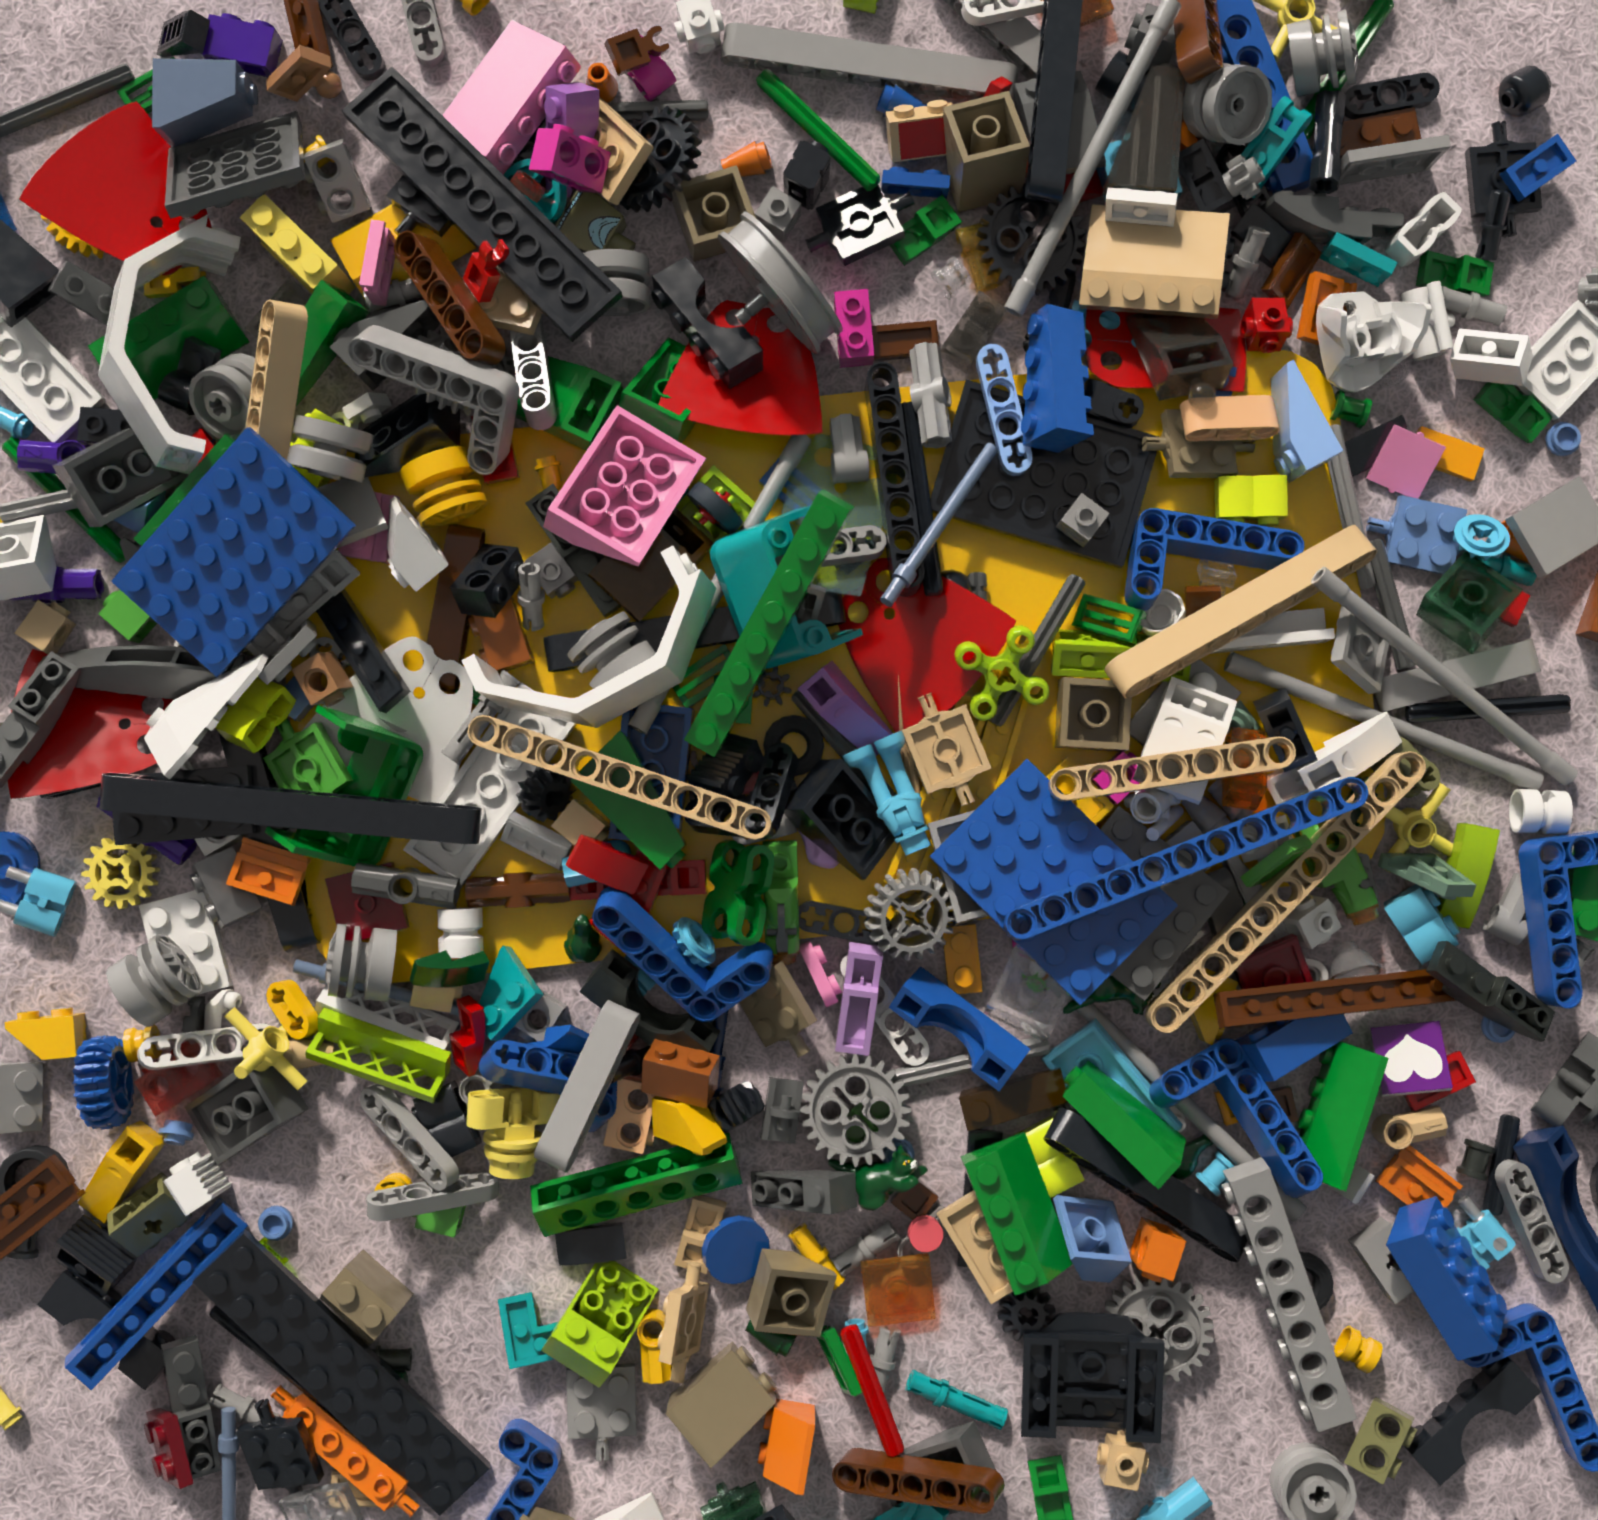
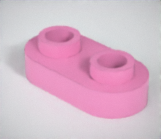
M807 941L799 945L801 955L826 1008L838 1003L837 995L841 994L842 991L834 974L827 977L822 965L828 961L820 944L813 946L811 941Z

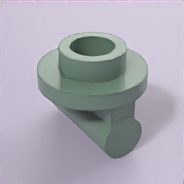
M1239 700L1227 734L1233 739L1245 740L1261 727L1241 700Z

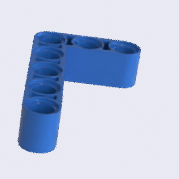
M1149 508L1140 514L1131 538L1124 595L1125 602L1130 607L1144 611L1149 610L1153 606L1162 590L1166 553L1272 570L1302 553L1305 547L1304 541L1297 532ZM1144 525L1152 526L1157 533L1147 531ZM1178 531L1186 532L1190 538L1180 536ZM1211 536L1220 538L1224 544L1216 543ZM1245 542L1254 544L1257 549L1249 548ZM1279 547L1288 550L1290 555L1282 553ZM1140 556L1149 557L1153 564L1145 563L1141 560ZM1136 587L1145 588L1150 595H1142Z
M1598 831L1530 839L1525 841L1519 849L1518 857L1535 993L1540 1001L1549 1006L1571 1009L1576 1007L1582 999L1583 990L1568 869L1598 864ZM1572 846H1574V855H1572ZM1541 850H1543L1544 853L1542 860L1540 858ZM1547 883L1548 891L1545 894L1544 888ZM1550 918H1551V920H1552L1551 928H1549V920H1550ZM1554 952L1556 953V960H1555V962H1553ZM1560 986V994H1559V996H1558V995H1557V990H1558V987Z
M607 887L600 892L592 915L595 926L696 1020L709 1022L716 1019L769 981L774 954L772 949L765 943L757 942L754 945L745 946L714 969L708 971L705 967L702 968L698 964L694 965L691 963L689 957L683 956L681 948L676 946L677 940L629 894L612 887Z
M1228 1038L1222 1039L1169 1069L1151 1083L1149 1088L1151 1100L1155 1105L1166 1109L1175 1106L1214 1083L1286 1195L1292 1198H1300L1321 1186L1323 1173L1320 1166L1237 1041ZM1219 1052L1226 1056L1228 1064L1220 1059ZM1192 1067L1200 1072L1201 1079L1193 1074ZM1238 1082L1245 1086L1247 1094L1240 1090ZM1165 1083L1173 1087L1175 1095L1170 1094L1166 1090ZM1258 1112L1263 1114V1116L1266 1119V1124L1261 1122V1120L1258 1117ZM1277 1142L1284 1146L1285 1154L1281 1153L1278 1149ZM1297 1172L1303 1176L1305 1185L1301 1184L1298 1180Z
M1531 1303L1521 1304L1507 1310L1502 1329L1507 1328L1508 1332L1505 1339L1498 1342L1497 1350L1463 1359L1462 1361L1471 1367L1479 1368L1525 1350L1566 1453L1585 1470L1591 1472L1598 1471V1426L1555 1320L1550 1314ZM1538 1315V1324L1534 1328L1529 1329L1530 1320ZM1551 1348L1550 1357L1542 1361L1544 1351ZM1564 1380L1563 1389L1555 1392L1556 1385ZM1578 1413L1576 1421L1568 1424L1570 1416ZM1591 1445L1589 1453L1582 1456L1583 1449Z

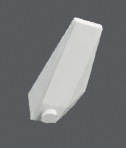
M262 653L173 700L165 710L160 707L155 710L146 722L150 729L144 740L165 777L171 779L197 750L199 742L208 731L206 728L212 731L217 726L219 720L228 709L226 705L233 706L261 673L268 656Z

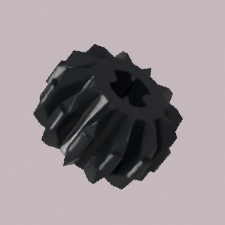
M536 766L535 772L526 770L527 779L518 782L522 790L516 794L518 801L521 802L522 810L529 816H533L536 820L544 822L548 818L555 821L558 813H562L567 804L573 800L571 794L577 790L570 781L572 778Z
M744 1081L712 1099L708 1105L712 1116L724 1133L735 1129L758 1115L765 1107L759 1090L750 1081Z
M1040 1287L1016 1296L1012 1291L1008 1294L1011 1298L1010 1300L1001 1298L998 1302L1004 1309L997 1312V1317L999 1320L1005 1321L1002 1325L1003 1331L1005 1333L1013 1331V1339L1019 1341L1023 1334L1041 1331L1043 1329L1042 1326H1046L1052 1320L1049 1315L1054 1314L1056 1309L1054 1305L1047 1304L1051 1299L1049 1293L1043 1292L1040 1294ZM1026 1307V1309L1031 1310L1033 1315L1027 1318L1021 1314L1020 1310Z

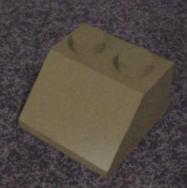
M762 1248L746 1307L754 1330L758 1332L820 1337L836 1281V1273L794 1251Z

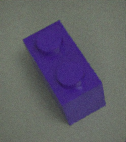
M222 13L221 16L209 14V30L204 51L201 53L204 59L236 60L244 72L267 78L277 69L283 40L273 25L261 20H255L254 23L245 22L239 17L228 13Z

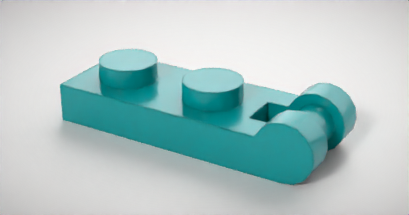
M1286 96L1282 97L1271 111L1269 120L1262 132L1247 145L1241 154L1246 160L1254 157L1261 167L1265 180L1258 184L1260 189L1313 118V114L1303 109L1300 111L1294 107V101ZM1284 118L1292 122L1286 132L1278 127Z

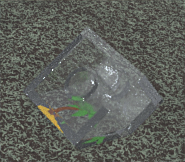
M1015 945L983 1013L1045 1043L1051 1036L1069 995L1018 945Z

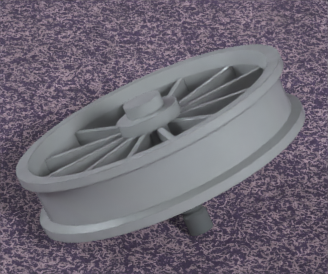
M744 211L740 215L741 222L728 234L724 231L718 234V239L724 250L757 293L745 305V308H741L735 314V317L744 325L751 319V316H755L767 305L784 326L808 350L814 354L821 351L820 344L832 333L839 335L843 332L841 322L820 290L792 255L760 221Z

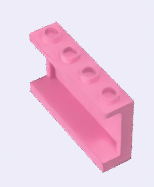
M512 20L443 116L502 174H505L506 170L546 117L544 110L546 86L571 83L581 66L566 46Z

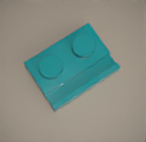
M1338 232L1323 247L1322 254L1319 259L1376 287H1379L1380 283L1382 284L1392 275L1398 263Z

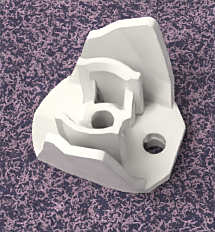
M1364 291L1330 294L1318 305L1316 314L1317 336L1327 381L1335 387L1350 393L1361 391L1376 383L1398 363L1417 351L1419 343L1428 330L1432 306L1416 302H1378Z

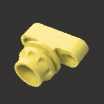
M521 1087L476 1090L468 1093L466 1125L473 1129L487 1130L483 1135V1141L486 1143L484 1154L489 1160V1173L503 1179H523L534 1174L535 1163L538 1160L534 1158V1152L542 1135V1132L535 1130V1125L548 1123L560 1098L559 1094Z

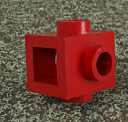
M1251 298L1240 325L1241 336L1246 339L1247 351H1261L1263 353L1280 352L1286 339L1291 337L1293 331V321L1291 317H1288L1285 298Z

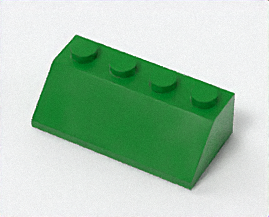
M205 275L129 320L124 345L125 353L153 400L158 398V389L163 378L171 371L177 370L185 338L194 336L221 350L220 360L250 343L219 290ZM105 335L88 345L99 365Z
M1342 1041L1319 1054V1063L1322 1064L1318 1077L1314 1076L1310 1082L1308 1094L1311 1096L1308 1109L1304 1108L1300 1113L1298 1128H1301L1299 1136L1323 1173L1322 1182L1346 1191L1389 1058Z
M1025 1132L960 1156L1008 1283L1015 1296L1049 1283L1073 1264L1060 1222Z

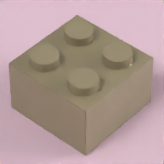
M737 165L694 177L691 181L683 180L681 182L683 191L674 190L672 192V204L693 262L726 253L718 239V234L722 231L728 234L741 222L740 215L744 211L756 218Z
M1072 677L1059 679L1054 748L1128 751L1132 698L1125 699L1111 680Z

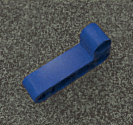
M499 1040L480 1059L479 1071L486 1080L494 1083L561 1095L569 1077L562 1074L561 1070H564L570 1076L580 1054L510 1040ZM528 1063L532 1064L537 1071L532 1070ZM617 1081L610 1084L598 1110L599 1115L595 1116L588 1132L599 1130L615 1114Z
M524 1419L511 1420L505 1426L499 1439L501 1453L517 1464L519 1468L485 1520H503L499 1515V1511L502 1510L510 1511L515 1517L514 1520H519L523 1513L527 1516L555 1474L561 1460L562 1449L560 1444ZM517 1432L523 1436L525 1442L515 1444L509 1439L508 1434ZM537 1453H549L553 1458V1462H541L537 1457ZM518 1482H530L534 1490L524 1492L519 1488Z

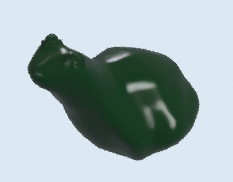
M584 914L579 915L574 921L573 927L568 931L567 940L563 944L569 959L574 962L590 963L597 958L602 949L599 941L600 935L593 929L588 917Z
M1204 1134L1190 1142H1186L1181 1165L1171 1176L1179 1180L1190 1177L1198 1165L1199 1155L1206 1148L1213 1145V1142Z

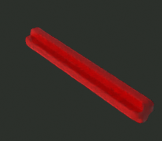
M856 1324L846 1326L841 1329V1338L885 1453L888 1457L900 1455L904 1452V1444L859 1327Z

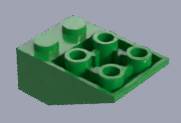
M548 356L557 418L555 423L544 431L587 451L615 407L619 406L621 394L624 390L622 383L594 369ZM518 399L516 418L527 422L520 399Z

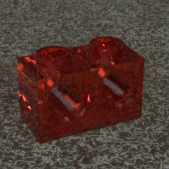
M189 1041L181 1044L180 1050L185 1057L194 1058L199 1055L200 1046L198 1043L191 1045ZM172 1049V1050L170 1051V1053L172 1054L173 1057L170 1058V1061H176L175 1056H174V1053H173V1049ZM215 1062L198 1064V1070L195 1075L191 1074L186 1066L160 1070L143 1068L141 1071L144 1075L135 1080L134 1083L156 1117L214 1082L223 1074ZM160 1076L164 1077L169 1084L167 1093L160 1091L157 1086V1080Z

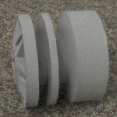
M1346 10L1337 12L1339 24L1337 29L1331 30L1329 14L1323 15L1322 32L1316 34L1310 19L1287 24L1297 97L1320 92L1321 76L1326 74L1329 76L1333 89L1339 88L1337 72L1345 70L1347 86L1356 84V72L1359 63L1355 30L1347 17Z
M624 611L594 625L580 637L579 641L567 653V656L573 663L588 656L577 668L580 673L583 674L597 668L599 672L589 683L592 689L650 659L656 653L647 641L640 642L634 646L630 645L629 642L639 631L635 625L620 632L631 620Z
M337 924L336 931L329 942L325 977L328 986V996L337 997L339 981L347 982L345 998H351L356 983H362L365 1000L388 1002L394 969L397 930L373 928L369 942H362L360 926H354L353 938L350 941L345 940L346 924Z
M156 934L149 939V943L138 947L137 956L132 954L124 956L111 965L106 972L108 984L120 1005L133 1019L146 1027L153 1026L172 1012V1004L181 1006L187 1002L188 998H193L202 991L201 979L196 968L185 952L171 938L164 934Z

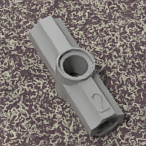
M923 342L916 344L913 349L909 350L914 384L910 385V396L914 410L918 414L922 445L925 448L937 449L945 447L949 442L953 441L948 407L952 404L948 382L943 374L940 347L937 343Z

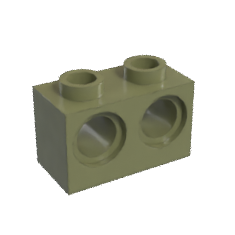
M1375 1397L1344 1463L1382 1485L1387 1477L1394 1480L1403 1462L1397 1458V1455L1402 1445L1407 1448L1410 1447L1418 1430L1411 1426L1415 1418ZM1385 1417L1394 1418L1399 1423L1400 1432L1394 1436L1386 1434L1381 1428V1419ZM1372 1448L1380 1450L1385 1456V1464L1380 1467L1371 1465L1367 1461L1366 1451Z

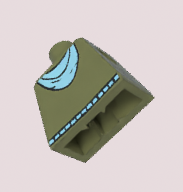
M576 191L555 225L582 253L600 249L634 251L636 246L635 242L622 235L627 226L624 216L597 193Z

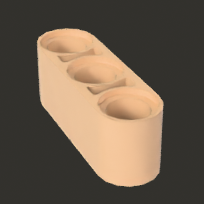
M1270 395L1195 397L1182 402L1179 406L1185 439L1188 441L1259 440L1272 437L1280 431L1274 398Z

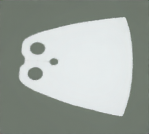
M407 637L384 650L411 691L389 712L383 713L378 710L356 673L349 679L353 687L343 693L345 698L339 703L326 708L363 718L420 745L423 750V761L408 796L419 801L436 803L460 767V765L445 756L442 750L446 748L461 725L471 714L473 684L464 666L454 660L445 661L435 655L431 645L417 637ZM409 650L419 651L424 658L423 667L418 671H410L403 664V656ZM445 673H453L460 680V688L454 694L444 693L439 686L440 677ZM416 687H423L425 690V696L422 699L414 696L413 692ZM316 713L303 730L315 722L322 723L347 768L353 752L345 749L338 742L337 735L340 727ZM382 720L407 730V732H397Z

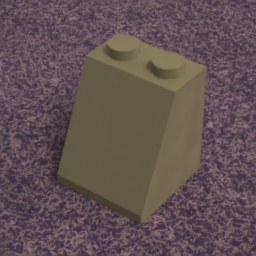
M1006 91L943 107L947 172L950 175L949 188L958 212L986 206L989 203L994 204L999 193L1008 198L1007 193L1012 186L1020 194L1025 182L1030 145L1010 92Z
M363 1249L343 1268L324 1290L319 1299L358 1337L370 1346L414 1293Z
M733 1341L670 1394L666 1410L668 1418L710 1468L717 1464L776 1403V1393L774 1390L777 1387L773 1380L765 1372L760 1375L752 1365L755 1361L750 1352L744 1346L738 1348Z

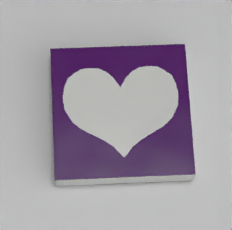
M1440 1021L1372 1027L1369 1029L1372 1051L1389 1058L1379 1088L1381 1097L1452 1090L1453 1086Z

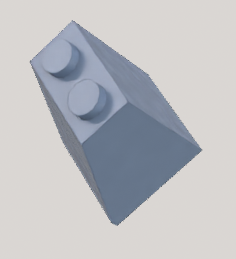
M153 58L152 128L171 147L198 140L253 116V105L258 104V89L256 84H253L248 77L247 72H244L236 60Z

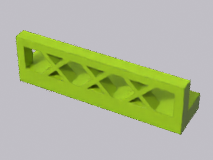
M1059 629L1052 641L1051 673L1053 676L1109 678L1104 671L1106 665L1113 658L1136 645L1087 631ZM1137 634L1136 638L1138 640L1136 645L1150 637L1145 634ZM1191 665L1162 681L1169 682L1171 677H1175L1189 683Z
M326 1007L322 1009L318 1016V1032L305 1052L306 1058L430 1103H434L450 1073L451 1052ZM324 1039L338 1044L340 1048L339 1051L329 1054L318 1049ZM364 1053L370 1056L372 1062L358 1065L351 1061L350 1056ZM395 1064L401 1066L403 1073L389 1076L384 1074L381 1067ZM426 1075L434 1078L435 1081L431 1089L428 1090L417 1086L414 1078Z

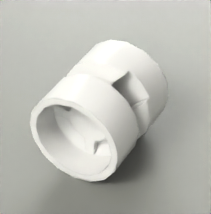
M1534 789L1514 790L1509 801V824L1512 831L1515 833L1534 834L1541 829L1543 834L1564 835L1569 831L1573 816V806L1568 792L1545 790L1540 794L1538 790Z
M483 908L437 909L438 929L443 931V936L438 938V953L447 950L451 958H463L484 951L483 936L478 934V930L483 927Z

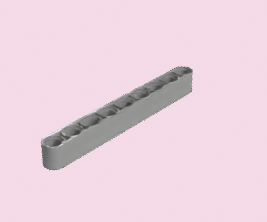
M744 23L726 24L720 58L721 62L728 66H734V63H736L741 68L761 71L770 68L775 73L799 76V73H804L803 77L832 81V78H836V82L864 86L866 82L869 83L870 87L884 88L885 84L890 86L896 84L911 93L930 95V92H934V96L959 100H963V97H968L967 101L982 98L989 83L1002 76L1013 82L1009 92L1014 103V84L1017 83L1019 72L1016 65L1003 61Z

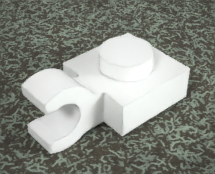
M367 392L344 406L342 412L334 413L331 418L338 422L344 421L347 427L358 429L360 421H363L364 424L374 422L382 417L381 412L392 405L387 394Z

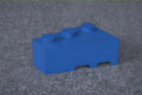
M1343 1014L1267 1023L1235 1041L1242 1046L1264 1082H1271L1283 1077L1353 1034Z

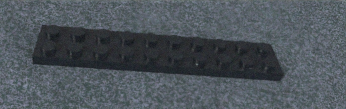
M390 67L342 109L345 118L478 250L483 241H488L494 249L497 246L498 240L503 239L509 248V255L502 263L497 265V268L571 342L577 339L623 297L622 291L395 68Z
M246 1229L195 1276L192 1283L383 1463L409 1481L407 1486L439 1516L490 1469V1462Z

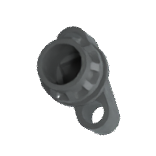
M1588 1031L1580 1041L1581 1044L1578 1048L1574 1049L1540 1095L1539 1101L1535 1102L1530 1110L1553 1127L1561 1126L1578 1104L1587 1111L1581 1123L1586 1126L1590 1121H1593L1595 1123L1593 1129L1598 1132V1037Z

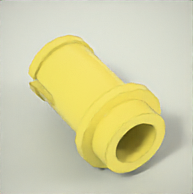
M0 1385V1426L6 1431L23 1416L19 1412L22 1410L21 1407L16 1408Z

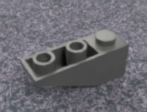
M835 1170L751 1171L752 1206L828 1215L857 1207L855 1172Z

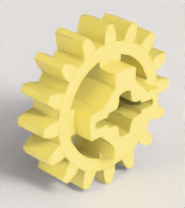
M110 838L101 839L103 848L92 846L90 850L95 856L93 858H84L83 860L84 863L90 866L89 870L81 872V876L90 877L91 881L84 886L85 890L95 889L96 892L92 899L97 901L105 898V907H113L116 904L118 909H124L128 907V902L132 906L140 905L139 896L144 898L150 897L152 894L148 886H155L159 883L152 878V873L160 872L159 867H152L151 864L157 858V855H147L146 851L149 846L142 843L138 846L137 844L115 845V840L113 842ZM118 849L129 851L120 858L112 853ZM139 865H141V877H140ZM118 866L124 867L121 871V873L124 875V878L117 877L120 873L119 869L117 868ZM120 886L125 890L129 889L131 891L124 895L114 893Z

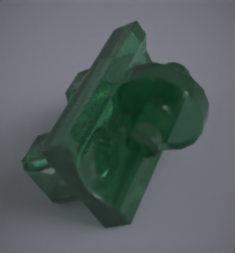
M722 1481L716 1484L718 1495L709 1499L708 1504L700 1507L703 1520H753L764 1514L762 1497L756 1481L742 1488L738 1485L729 1490Z

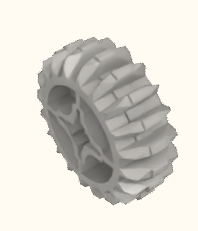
M911 868L908 876L903 869H898L897 879L895 880L891 875L885 874V881L888 884L883 887L881 884L876 883L874 888L879 892L878 895H867V900L873 904L871 907L864 908V914L871 917L864 922L865 927L868 930H872L869 934L870 939L873 942H878L877 947L880 951L885 952L888 950V954L895 959L901 953V957L905 961H909L914 953L917 959L923 960V950L925 949L930 954H935L936 951L933 945L936 942L940 945H946L942 935L943 933H953V929L947 923L955 921L954 915L950 912L952 906L948 900L949 894L946 888L942 887L943 881L939 877L932 879V874L927 870H924L920 875L919 870L916 868ZM921 890L919 893L915 892L906 899L898 897L906 891ZM933 900L934 913L929 924L926 915L931 908L930 903ZM891 904L894 908V916L890 921L891 926L887 929L886 914ZM903 906L908 911L910 910L912 912H915L914 915L920 921L917 922L913 918L910 919L909 917L905 916L906 913L901 909V907ZM914 930L922 932L911 938H900L901 936L906 937L908 933Z

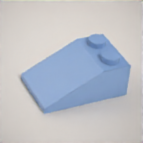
M1294 360L1288 362L1270 379L1271 396L1274 398L1280 429L1279 433L1273 436V454L1276 458L1274 459V464L1280 475H1287L1289 483L1324 465L1343 452L1341 445Z

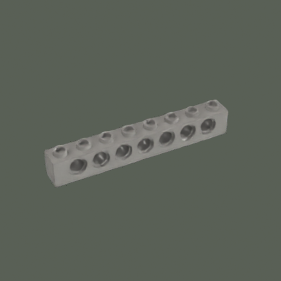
M1260 1157L1223 1170L1227 1183L1221 1184L1228 1204L1234 1203L1238 1214L1233 1215L1232 1218L1239 1235H1245L1249 1244L1243 1247L1250 1266L1257 1267L1259 1277L1254 1278L1260 1296L1268 1298L1270 1308L1265 1309L1272 1329H1279L1281 1338L1277 1339L1276 1342L1283 1360H1290L1292 1369L1287 1370L1293 1389L1295 1391L1300 1390L1303 1400L1298 1401V1405L1306 1422L1312 1420L1317 1431L1321 1432L1358 1419L1269 1166ZM1252 1198H1261L1258 1205L1247 1207V1203ZM1272 1229L1270 1235L1266 1238H1258L1262 1230ZM1274 1261H1283L1278 1268L1269 1269ZM1293 1292L1289 1299L1280 1300L1284 1293ZM1304 1323L1301 1329L1291 1331L1295 1324ZM1315 1354L1311 1360L1302 1361L1306 1355ZM1325 1385L1321 1391L1313 1392L1317 1386Z

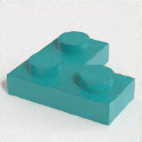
M532 1292L498 1299L509 1369L554 1360V1358L541 1350L557 1323L537 1326Z

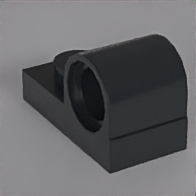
M194 336L185 338L177 370L171 371L163 378L158 389V398L188 415H195L189 399V387L192 378L207 367L215 365L220 360L222 351Z

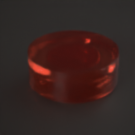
M517 170L510 180L519 191L536 203L545 194L544 188L522 170Z

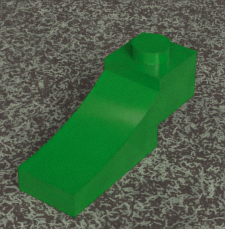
M1598 864L1569 868L1568 876L1576 937L1598 941Z

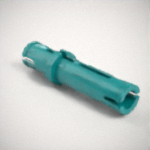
M914 1369L909 1374L905 1391L932 1401V1405L938 1408L941 1406L950 1408L998 1430H1001L1008 1415L1007 1408L949 1385V1381L945 1379L939 1381Z

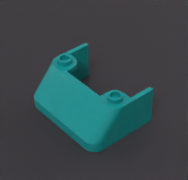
M811 505L789 511L720 538L712 545L710 558L739 637L778 567L775 558L786 553L794 538L789 522L806 516ZM795 615L765 669L822 653L862 636L863 632L859 628L829 634L827 627L821 621L806 620L798 623Z

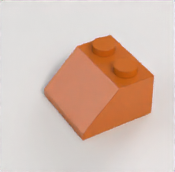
M776 1398L773 1409L770 1408L765 1414L763 1429L769 1430L767 1443L760 1442L757 1463L763 1464L764 1478L795 1494L804 1495L815 1430V1405Z

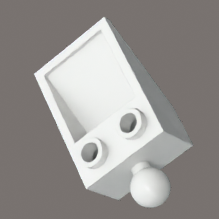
M1200 672L1195 674L1191 678L1190 683L1171 677L1160 698L1140 757L1223 745L1237 701L1215 693L1217 682L1209 673ZM1208 755L1199 756L1197 760L1198 769L1205 774H1210L1214 768L1213 759ZM1172 760L1164 761L1162 764L1163 775L1169 779H1175L1179 774L1178 764ZM1137 766L1133 780L1142 783L1144 772ZM1208 781L1156 789L1199 805Z

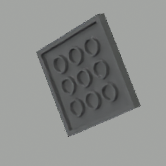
M294 111L169 148L165 208L170 219L178 216L189 218L198 214L202 209L212 206L223 208L230 205L236 199L243 197L257 198L264 195L267 190L277 187L291 188L299 184L301 180H305L302 123L298 112Z
M1120 806L1115 809L1100 829L1133 862L1171 847L1160 837L1156 841L1149 840L1146 836L1148 828ZM1177 853L1176 859L1179 866L1186 869L1190 868L1192 862L1181 853ZM1146 863L1143 871L1156 882L1160 876L1159 868L1155 864ZM1202 870L1160 886L1178 906L1111 974L1114 979L1142 1001L1149 997L1230 892Z

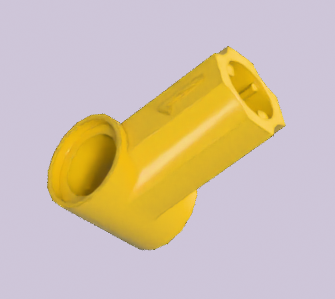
M660 1309L646 1311L637 1329L644 1383L659 1384L669 1381L671 1378L672 1365L658 1362L660 1355L658 1338L660 1333L656 1335L650 1334L645 1329V1324L650 1321L658 1322L662 1329H664L666 1315Z

